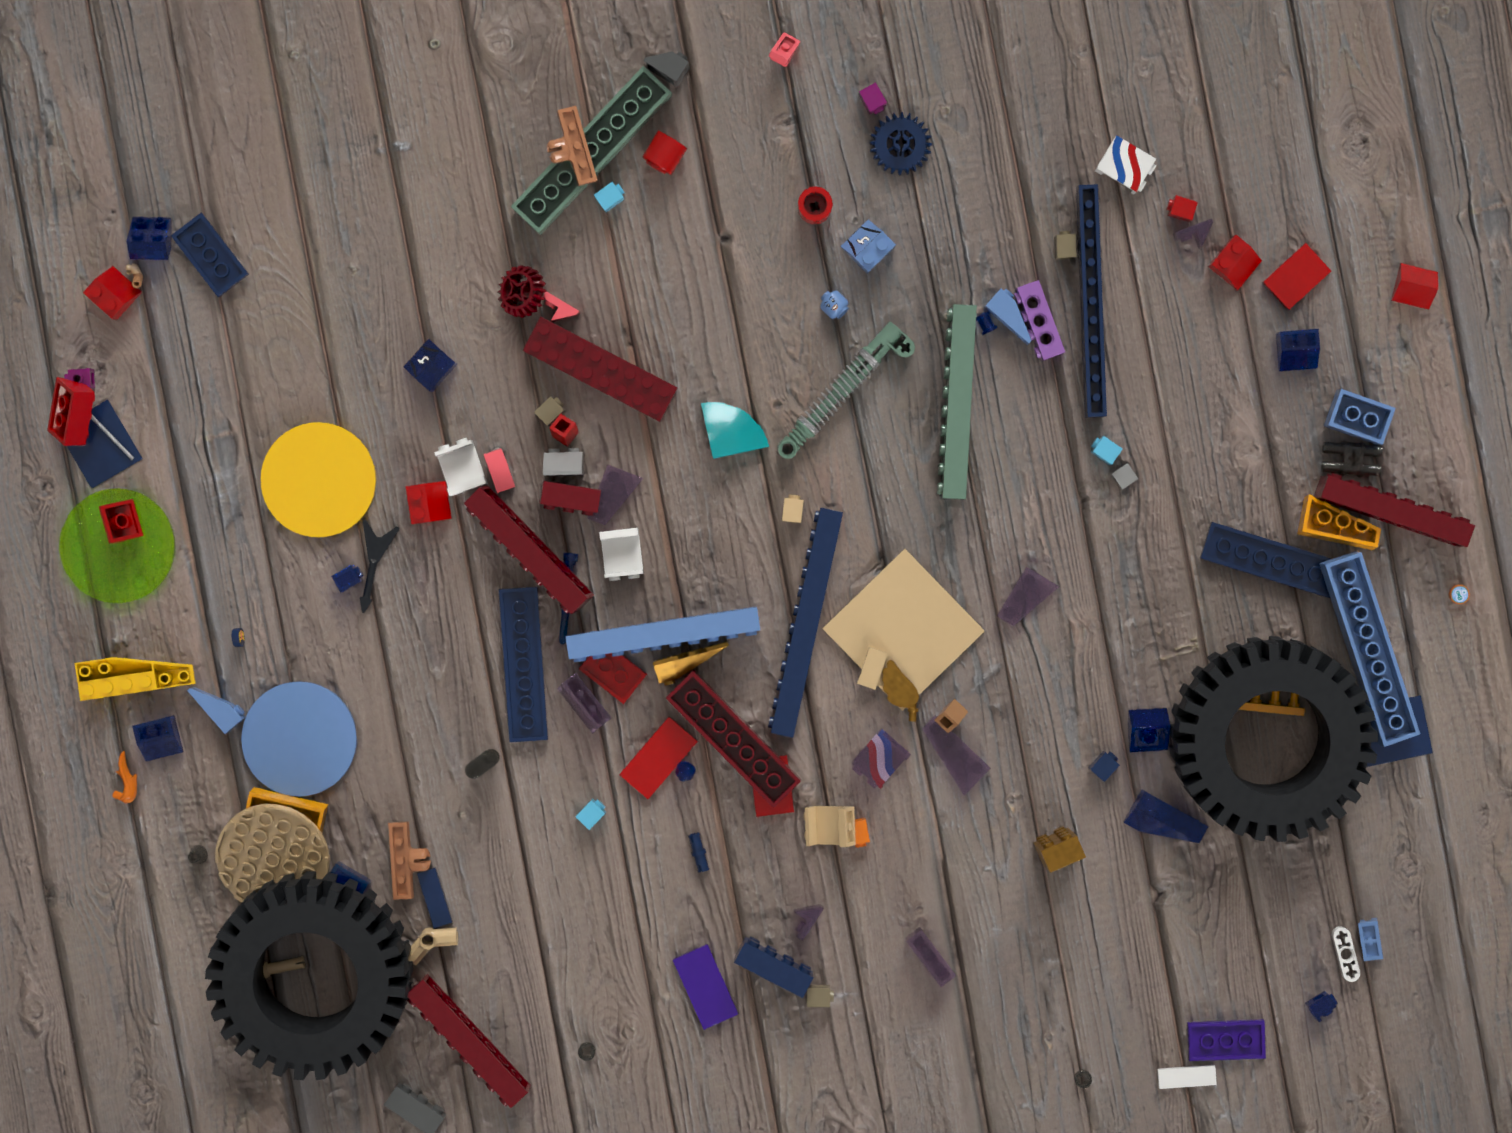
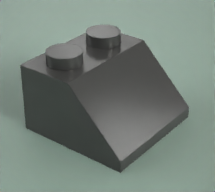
M673 51L645 57L643 60L645 68L677 88L690 69L689 62L687 61L688 58L680 52L677 54Z

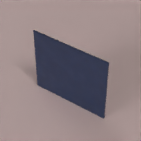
M108 399L92 408V415L119 441L134 459L131 460L91 419L86 445L67 446L91 488L98 486L143 459Z
M1421 695L1409 698L1420 735L1385 747L1377 742H1371V748L1377 754L1376 764L1367 763L1366 767L1433 753Z

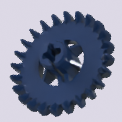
M903 112L900 113L899 118H897L895 113L892 114V119L886 115V123L879 120L881 128L874 126L877 134L872 133L870 135L875 139L869 142L870 145L875 146L870 150L871 153H876L873 160L880 159L877 165L881 166L884 164V171L891 168V174L897 170L900 176L902 170H904L909 175L910 168L916 172V165L923 167L921 160L928 161L924 154H931V151L926 149L933 145L927 142L932 136L925 135L929 128L922 129L924 121L917 124L918 116L911 120V113L906 118H904ZM898 131V135L895 137L890 136L891 133ZM905 131L910 133L912 137L908 138V136L905 135ZM900 132H902L903 143H906L901 149V156L899 144H896L901 137ZM888 138L893 141L892 147L887 149ZM912 139L915 142L914 150L909 147L910 140ZM894 150L897 152V157L890 154L889 151ZM907 150L912 152L909 156L904 157V152Z

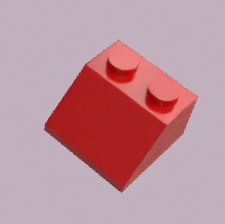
M1235 234L1208 267L1238 291L1262 260L1249 244Z
M114 266L95 278L83 292L114 320H118L142 293L139 288L133 287L132 282Z
M446 481L405 486L412 525L452 519Z

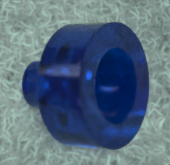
M686 761L678 763L675 770L677 777L682 782L691 780L696 772L694 765Z

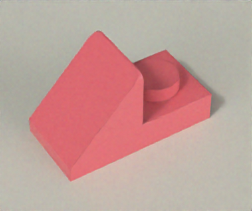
M784 32L769 54L770 59L787 67L801 41Z
M549 292L544 293V300H546L544 304L552 309L558 308L551 322L575 317L580 314L579 310Z

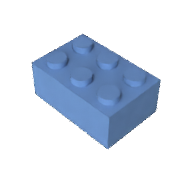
M1338 389L1335 392L1324 426L1375 445H1383L1396 408L1343 389Z

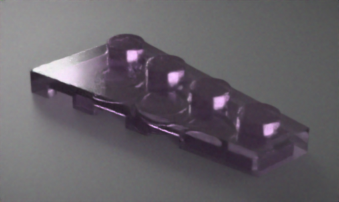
M934 715L922 730L965 796L991 768L952 731L947 733L934 720L937 716Z

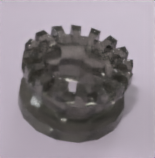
M590 1042L582 1043L578 1049L579 1057L584 1061L591 1060L595 1055V1046ZM582 1048H591V1055L587 1054L584 1056Z
M1082 1069L1076 1072L1074 1077L1076 1085L1080 1088L1089 1087L1092 1083L1089 1071ZM1085 1074L1088 1081H1084L1082 1084L1080 1083L1079 1076L1083 1077Z

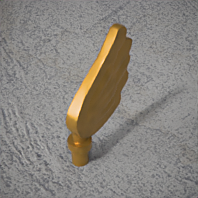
M888 660L887 667L882 670L883 690L888 695L887 700L895 706L908 708L909 721L916 722L919 708H916L919 699L918 691L895 662Z

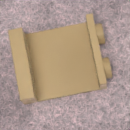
M810 806L805 808L804 820L806 831L804 837L806 846L823 844L849 847L856 845L854 806Z

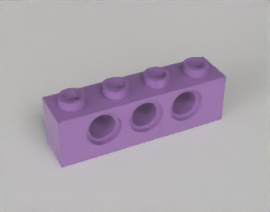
M1039 280L1016 288L1014 297L1017 304H1021L1023 309L1021 316L1030 328L1027 331L1031 340L1035 342L1036 347H1034L1036 357L1044 361L1065 353ZM1030 298L1035 299L1037 302L1036 308H1029L1027 300ZM1036 316L1043 319V325L1040 327L1034 324L1033 320ZM1043 334L1048 335L1050 338V342L1047 345L1042 344L1040 341V337Z

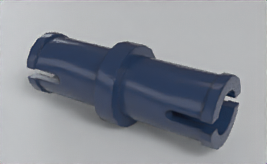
M692 833L688 835L692 848L691 855L695 859L698 873L708 871L710 868L707 863L706 849L703 848L700 833Z

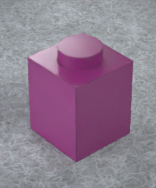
M876 82L859 91L858 95L869 115L872 113L877 115L885 110L884 106H886L887 101Z

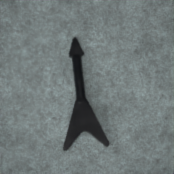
M363 520L367 554L370 562L363 597H360L361 611L365 613L372 602L370 596L377 564L400 528L395 527L382 537H377L368 522Z

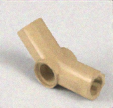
M457 927L443 929L425 928L411 945L408 961H413V964L417 965L433 947L458 945ZM430 935L433 941L427 942L424 936Z

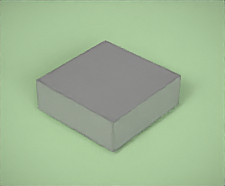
M1128 463L1111 474L1122 490L1138 480V477Z

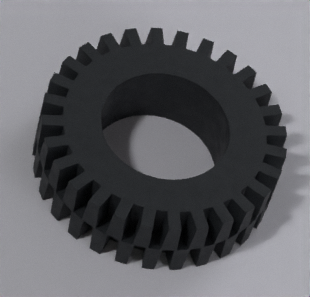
M1269 636L1268 640H1262L1258 637L1247 638V644L1240 645L1233 642L1226 645L1228 651L1222 655L1217 652L1212 653L1207 657L1210 663L1205 668L1197 666L1191 672L1194 676L1190 685L1183 683L1179 690L1183 698L1180 704H1173L1171 711L1175 717V723L1169 724L1168 734L1173 739V745L1169 746L1170 755L1176 762L1174 769L1177 776L1183 782V787L1205 813L1222 827L1226 825L1235 834L1243 836L1244 833H1247L1253 839L1265 841V836H1270L1276 842H1286L1288 834H1293L1298 839L1309 837L1308 828L1314 827L1320 832L1328 828L1326 819L1331 815L1340 820L1347 814L1342 807L1346 801L1350 800L1356 804L1360 799L1361 795L1356 790L1358 784L1362 782L1368 785L1372 777L1366 770L1367 763L1376 764L1377 754L1371 748V742H1378V732L1370 723V721L1376 720L1375 714L1366 705L1365 701L1369 698L1365 691L1355 683L1357 681L1356 678L1336 660L1313 646L1310 647L1294 639L1286 641L1278 636ZM1286 691L1304 697L1313 709L1318 725L1316 749L1308 764L1292 778L1275 784H1256L1235 775L1226 756L1225 739L1230 721L1237 710L1253 697L1266 692Z
M306 871L300 879H296L294 873L284 875L276 884L274 880L265 883L257 893L255 890L250 893L240 906L238 905L216 936L217 940L211 947L208 958L212 960L205 971V979L212 980L206 990L207 1001L216 1000L211 1015L214 1022L224 1019L225 1024L220 1033L225 1040L234 1035L239 1039L234 1050L241 1057L248 1049L256 1054L252 1065L261 1069L266 1061H270L275 1064L272 1074L282 1077L288 1068L294 1069L293 1080H304L310 1071L315 1072L316 1080L326 1079L332 1069H335L337 1076L347 1073L353 1063L359 1067L366 1063L372 1052L376 1055L383 1047L386 1039L391 1037L399 1022L413 983L409 982L414 970L413 961H408L411 951L409 940L402 941L401 939L404 931L401 921L391 922L392 908L387 903L379 908L374 903L377 894L370 888L364 895L356 891L359 882L351 878L342 885L336 883L338 874L328 872L323 879H316V871ZM294 933H314L329 938L348 954L355 967L358 979L356 999L344 1010L329 1016L310 1017L291 1011L275 998L264 977L263 966L267 947L277 939Z

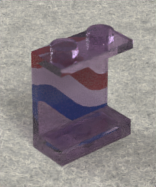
M881 728L851 762L854 765L852 769L860 776L864 774L868 778L867 782L873 788L878 786L881 789L887 779L911 754Z

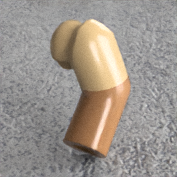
M135 263L126 265V273L128 275L133 274L132 286L140 288L143 275L139 266Z

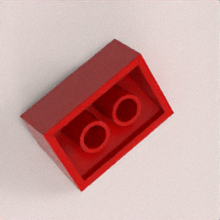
M56 377L47 431L64 446L86 445V439L89 436V422L92 419L91 411L95 401V392L86 384Z

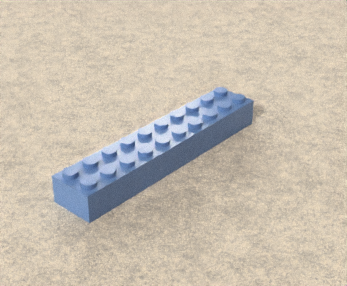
M1354 551L1319 563L1358 685L1369 698L1365 701L1366 705L1375 714L1376 720L1370 722L1372 727L1378 732L1377 743L1385 747L1420 735L1362 552Z
M756 606L572 634L565 637L569 659H574V662H581L587 660L586 657L593 656V659L604 658L605 654L612 653L613 657L624 655V651L631 650V654L643 652V648L650 647V651L662 649V645L668 644L669 648L679 647L681 642L687 641L688 645L699 644L700 639H707L708 642L718 641L720 636L732 639L738 638L740 633H745L746 636L757 635V631H760V623Z

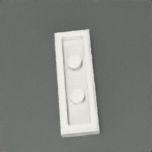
M1215 1065L1157 1069L1159 1089L1217 1085Z

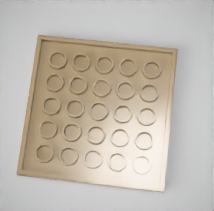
M906 549L900 552L822 628L861 669L869 647L888 653L883 668L887 667L888 660H893L902 673L914 684L919 695L985 632ZM881 672V675H880V678H879V681H878V684H877V685H878V686L882 689V691L884 692V690H883V685H884V683H883V681H882L883 674H882V672Z

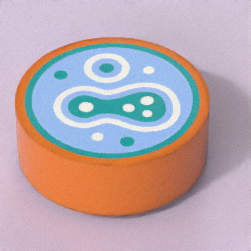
M1455 585L1449 591V598L1455 604L1467 602L1470 596L1469 590L1463 585Z

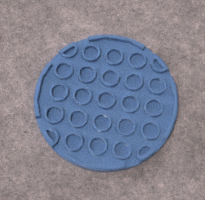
M299 681L278 685L265 692L255 701L243 723L241 742L246 763L261 783L275 792L299 797L320 793L336 784L345 775L356 752L357 734L353 716L339 696L323 686Z

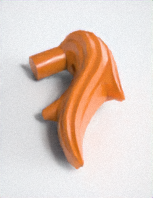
M123 751L119 756V770L116 773L122 778L124 790L123 793L115 790L112 797L126 804L136 798L137 774L132 776L129 772L125 751Z

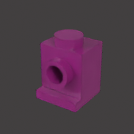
M69 369L68 374L64 375V379L75 382L76 376L79 375L81 378L79 383L86 384L91 389H95L94 369Z

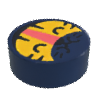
M234 628L231 634L232 643L235 647H243L245 644L244 631L242 628Z

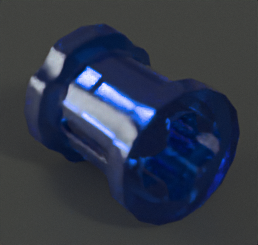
M990 311L976 317V321L982 329V336L998 328L990 318Z

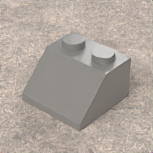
M568 448V452H560V449H548V453H544L543 475H584V452H579V448Z

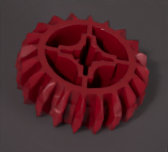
M523 265L512 267L511 271H506L507 276L501 277L503 282L498 284L501 287V290L497 291L501 295L498 298L502 302L500 306L505 309L506 313L514 317L524 318L532 316V312H538L537 306H542L541 300L545 299L543 293L547 292L543 289L546 285L542 281L543 276L532 267ZM522 278H527L526 281H520ZM522 301H523V304H522V305L517 306V303H518V302H522Z

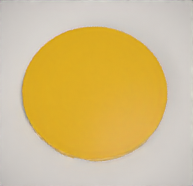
M314 422L302 424L288 430L273 443L262 465L261 490L268 509L283 526L304 536L328 537L350 529L366 514L375 495L376 470L368 449L353 433L334 424Z

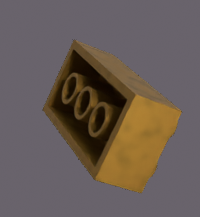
M1059 827L1054 830V834L1049 836L1043 834L1036 838L1037 841L1033 842L1042 864L1050 873L1086 858L1077 835L1068 827Z

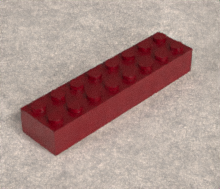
M541 316L523 349L525 353L660 423L678 390V387Z
M1331 473L1327 474V476H1320L1314 497L1318 500L1456 547H1468L1475 528V525L1470 524L1471 520L1463 517L1452 518V514L1442 510L1441 512H1435L1433 507L1424 504H1418L1417 506L1415 505L1416 501L1407 498L1397 499V495L1390 492L1379 493V489L1372 486L1361 487L1360 482L1351 479L1344 481L1342 476Z
M489 486L479 487L464 502L467 506V512L473 517L476 516L480 520L479 524L485 530L489 529L494 534L493 538L499 544L503 543L507 547V553L513 558L516 557L520 561V566L526 572L530 571L534 575V581L540 586L543 585L547 589V594L552 599L556 598L561 603L560 607L566 613L570 612L573 614L580 611L595 596Z
M695 670L666 697L682 716L773 808L801 782V778Z
M428 973L411 988L407 999L409 1004L421 1011L420 1015L422 1018L434 1025L433 1029L435 1032L447 1039L446 1043L448 1046L460 1053L459 1057L465 1064L469 1063L474 1068L472 1069L474 1074L478 1078L482 1077L487 1082V1088L491 1092L495 1091L500 1096L499 1100L504 1106L508 1105L512 1108L529 1092L531 1084Z

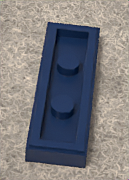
M436 867L417 873L433 927L437 928L452 923L453 920Z

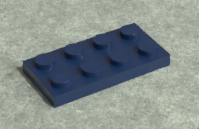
M202 212L171 235L217 297L222 296L249 275Z

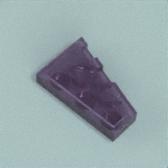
M607 465L598 490H601L598 513L593 512V516L588 515L587 519L606 525L644 478Z
M1026 567L998 612L997 617L1014 626L1039 603L1044 601L1046 597L1058 589L1059 586Z

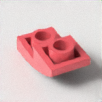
M502 448L483 454L496 492L499 493L514 488L515 484Z

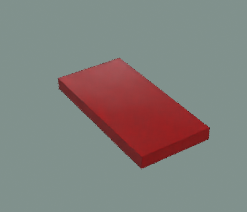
M668 717L619 775L644 797L649 799L698 741L671 717Z

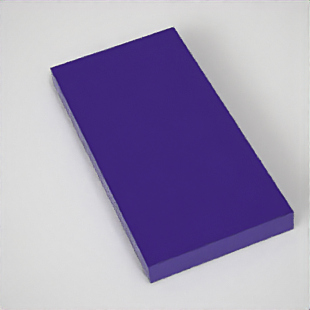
M708 944L673 959L704 1030L739 1014Z
M1264 1019L1187 1022L1189 1061L1266 1059Z

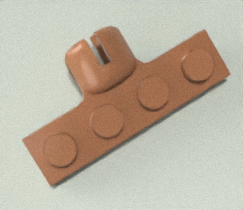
M572 106L557 110L563 137L548 142L547 151L551 153V156H549L550 160L554 164L570 161L578 186L597 182V176L577 107Z
M409 822L388 823L393 900L413 899V872L427 871L430 868L431 860H421L431 857L430 852L427 848L414 849L411 847Z

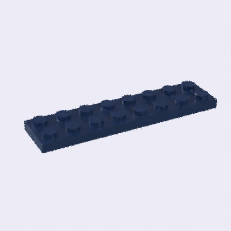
M1210 523L1200 559L1330 598L1319 563L1332 558L1218 523Z
M538 587L499 589L509 743L548 740Z

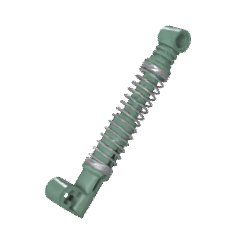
M889 321L868 346H863L858 351L859 356H854L856 358L854 361L850 360V366L846 365L847 369L845 371L842 370L843 373L841 375L838 374L839 378L837 380L834 379L835 382L833 384L829 383L833 390L830 391L828 388H825L829 393L827 396L821 393L825 399L822 400L817 397L821 402L819 405L813 402L817 408L814 410L809 406L812 413L810 414L805 411L808 418L801 415L797 419L796 429H792L793 432L788 433L789 437L786 435L778 443V454L786 459L793 458L800 449L799 446L804 445L802 442L806 443V438L814 437L821 430L818 423L825 425L822 418L829 421L826 414L833 416L831 409L837 412L835 405L842 407L839 400L846 403L845 398H850L849 394L854 393L855 388L858 389V384H862L863 379H867L866 375H871L870 371H874L878 367L881 359L890 349L899 357H909L915 351L913 341ZM901 336L904 339L900 343L908 344L906 347L908 351L901 352L902 347L900 345H897L896 348L893 347ZM879 345H881V347L878 349V351H877L873 356H871V354L874 352V350H875ZM788 443L792 446V451L789 454H784L782 447Z

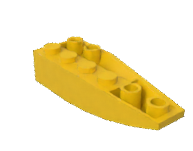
M117 657L74 663L80 701L196 684L192 664Z

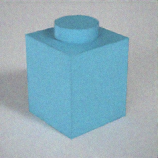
M611 182L595 193L594 197L603 210L608 212L624 200L622 195L625 192L619 184L615 185Z
M1101 436L1100 439L1097 437L1091 445L1093 448L1091 453L1108 465H1112L1122 451L1121 447L1105 436Z
M592 798L576 815V818L590 830L606 813L604 810L605 805L598 799L595 801Z

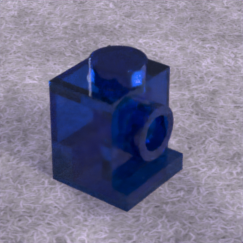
M1323 991L1305 1002L1314 1019L1320 1022L1322 1021L1320 1017L1330 1015L1338 1002L1332 994L1329 995Z

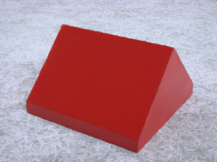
M1400 263L1391 301L1429 310L1438 291V272Z
M133 499L99 506L109 544H117L143 536Z

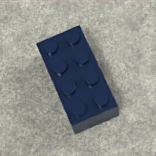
M752 936L750 938L744 937L734 957V963L803 998L814 978L811 967L804 963L800 965L795 963L794 958L787 954L783 956L778 954L777 950L769 945L766 947L760 945V941Z

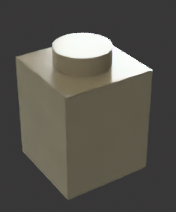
M1060 231L1059 235L1054 237L1055 260L1075 259L1077 257L1076 234H1071V231Z
M550 396L534 413L549 427L560 413L563 414L565 412L562 408L564 404L558 397L553 399Z
M810 985L807 989V1007H830V1002H834V990H830V985Z

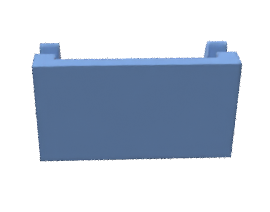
M1371 918L1368 921L1360 920L1358 927L1364 961L1383 959L1377 918Z

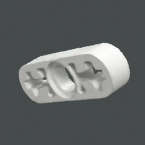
M1338 926L1333 929L1331 936L1340 971L1344 979L1354 982L1360 977V969L1351 934L1346 928ZM1339 931L1346 933L1343 936L1344 943H1349V945H1342L1341 939L1336 937L1339 935ZM1349 949L1351 956L1348 959H1342V950ZM1343 963H1349L1351 969L1355 970L1352 974L1353 977L1346 975L1349 972V968L1346 964L1343 966Z

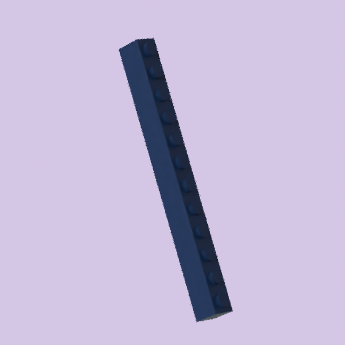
M1098 184L1078 185L1076 187L1084 409L1085 418H1097L1107 416Z
M820 508V511L815 512L813 522H817L815 530H811L809 540L813 541L811 549L807 548L805 559L809 561L807 567H803L801 578H804L803 586L799 585L797 597H800L799 605L795 604L793 616H796L795 624L791 623L789 634L792 635L791 642L786 643L784 653H788L786 661H782L780 672H784L782 680L778 679L776 690L780 692L778 698H774L772 709H775L774 717L770 716L768 728H771V733L794 737L843 512Z

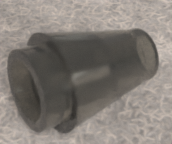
M193 846L189 851L188 860L194 864H202L207 860L208 852L203 846Z

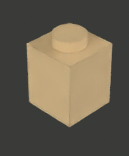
M789 495L788 498H784L782 521L801 523L804 500H800V496Z

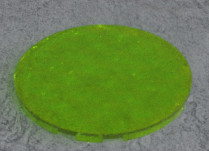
M120 488L95 492L78 503L68 514L62 527L59 541L62 565L75 586L86 595L107 603L132 602L152 593L161 585L171 570L176 548L172 525L162 508L142 493ZM133 499L143 536L117 544H109L99 506Z

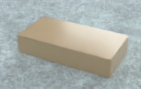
M869 647L857 684L876 690L888 653Z

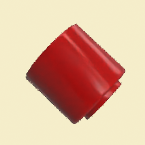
M658 130L642 158L646 160V164L657 171L672 175L687 148Z
M818 186L809 187L802 192L798 200V213L805 222L820 224L827 220L833 206L829 192ZM817 202L820 210L812 212L809 205Z

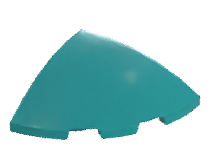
M721 402L701 403L713 459L769 447L768 440L761 426L744 410Z

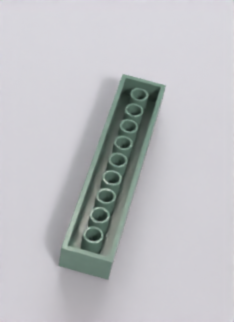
M644 66L583 129L596 176L672 97V92ZM570 161L556 164L551 163L512 204L511 208L541 236L589 184L578 186Z
M953 304L951 309L947 310V322H950V328L946 329L945 340L949 341V347L945 349L944 360H948V365L944 368L943 379H947V383L942 391V398L946 399L941 409V418L945 419L944 425H941L940 437H943V444L939 446V456H942V463L938 465V475H941V482L937 484V494H940L941 499H966L977 305Z

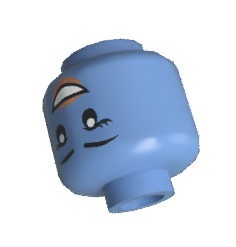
M837 290L831 293L827 291L821 297L820 308L831 319H840L849 309L847 307L848 300Z

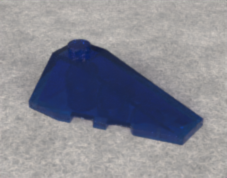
M1141 789L1123 823L1139 832L1200 843L1208 829L1207 825Z

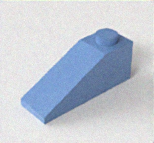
M1000 289L984 308L1028 345L1031 342V338L1016 301L1013 299L1014 295L1007 289Z
M195 687L187 690L224 734L229 733L246 718L243 715L245 712L239 705L235 706L229 701Z

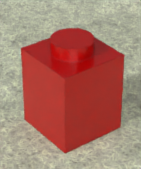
M1175 195L1173 199L1168 201L1166 210L1169 212L1167 216L1191 222L1198 202Z
M561 413L549 428L552 438L567 447L579 433L576 423Z

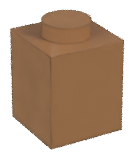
M953 699L943 708L934 721L949 733L962 721L968 711L956 699Z

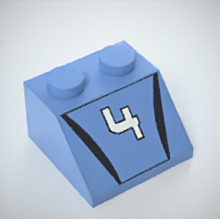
M867 220L841 245V248L868 274L896 244L870 220Z

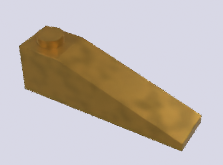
M728 641L654 660L653 665L659 684L664 683V686L674 684L675 679L680 678L728 647Z

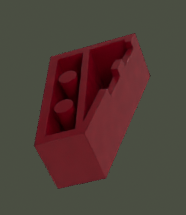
M543 481L539 504H544V509L555 510L556 506L563 507V512L574 513L575 509L582 510V515L593 516V512L598 513L601 490Z

